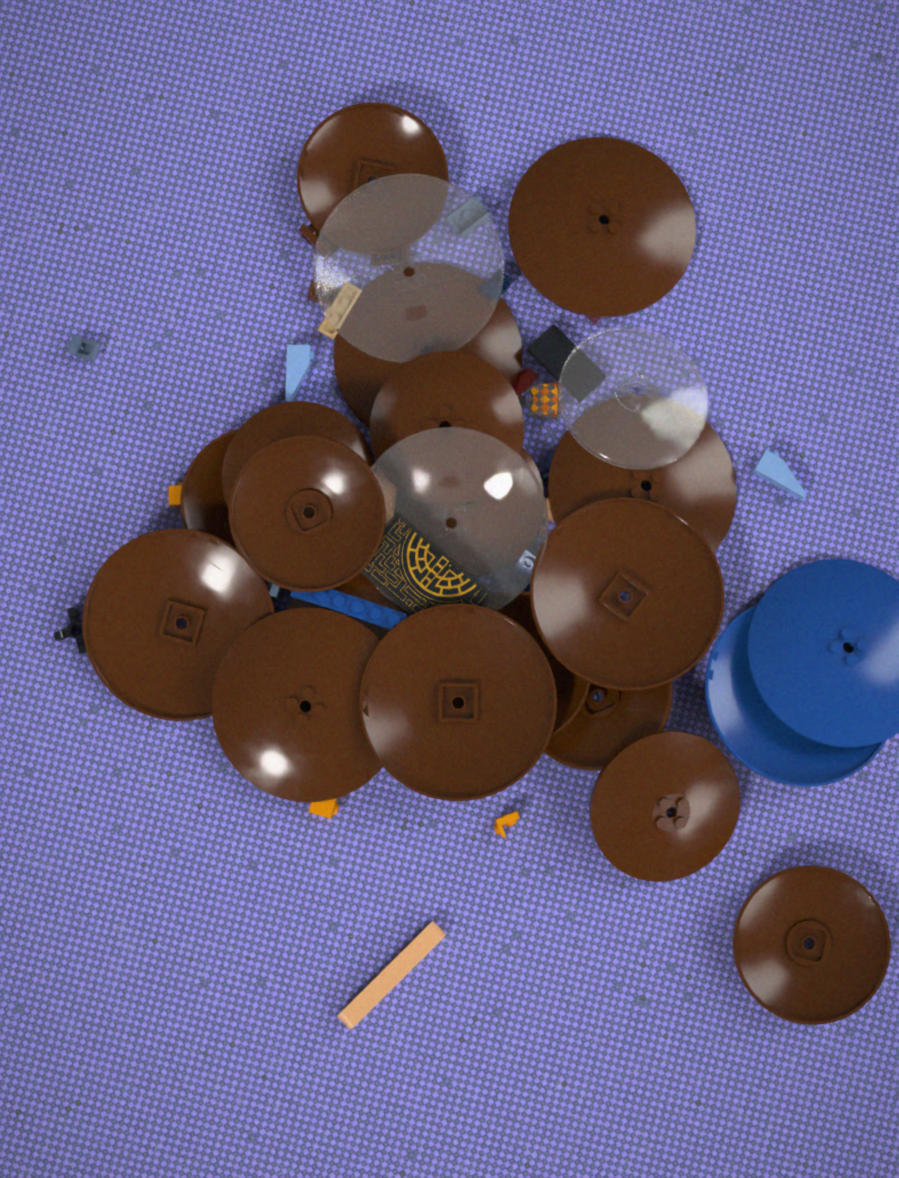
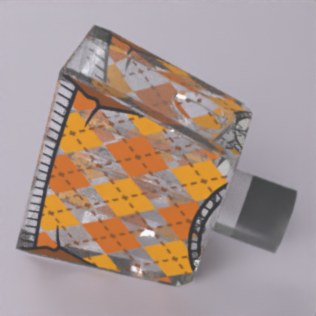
M558 382L530 386L529 395H518L521 407H529V416L556 421L560 420V384Z

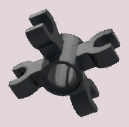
M69 608L67 613L71 623L68 629L53 633L55 640L61 641L72 637L76 639L79 653H87L83 638V628L80 635L76 636L74 634L76 626L80 625L82 627L77 608Z

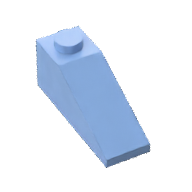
M287 344L286 402L293 401L311 368V362H314L315 353L311 351L310 345Z
M765 450L752 473L802 501L807 494L784 460L779 457L780 455L777 452Z

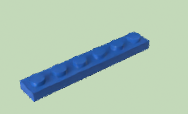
M333 589L319 592L292 591L290 595L293 598L389 630L393 629L407 617L405 613Z

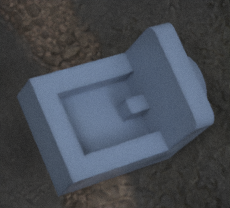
M73 334L67 352L77 358L94 363L101 345Z

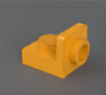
M517 810L495 819L496 824H493L497 835L501 834L503 838L506 837L502 826L506 824V827L517 824V819H520Z

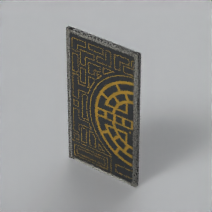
M398 511L394 513V516L385 525L382 541L374 557L360 572L410 615L444 604L461 603L485 607L495 596Z

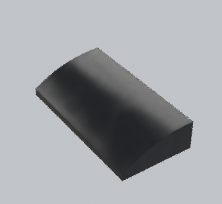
M555 324L526 349L579 404L607 379V376Z

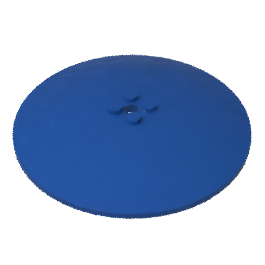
M843 559L814 561L797 567L783 575L767 590L759 601L753 613L747 636V656L750 673L767 707L780 721L796 733L809 740L833 747L857 748L870 746L898 734L899 581L876 567ZM843 644H849L852 647V652H845Z
M757 605L747 609L737 616L717 639L710 653L705 673L704 688L708 713L719 738L726 748L753 772L766 779L789 786L817 787L829 785L848 778L864 768L878 754L886 740L874 745L857 748H842L820 744L803 737L787 727L767 707L752 679L747 656L749 625ZM847 643L843 644V650L851 653L852 647Z

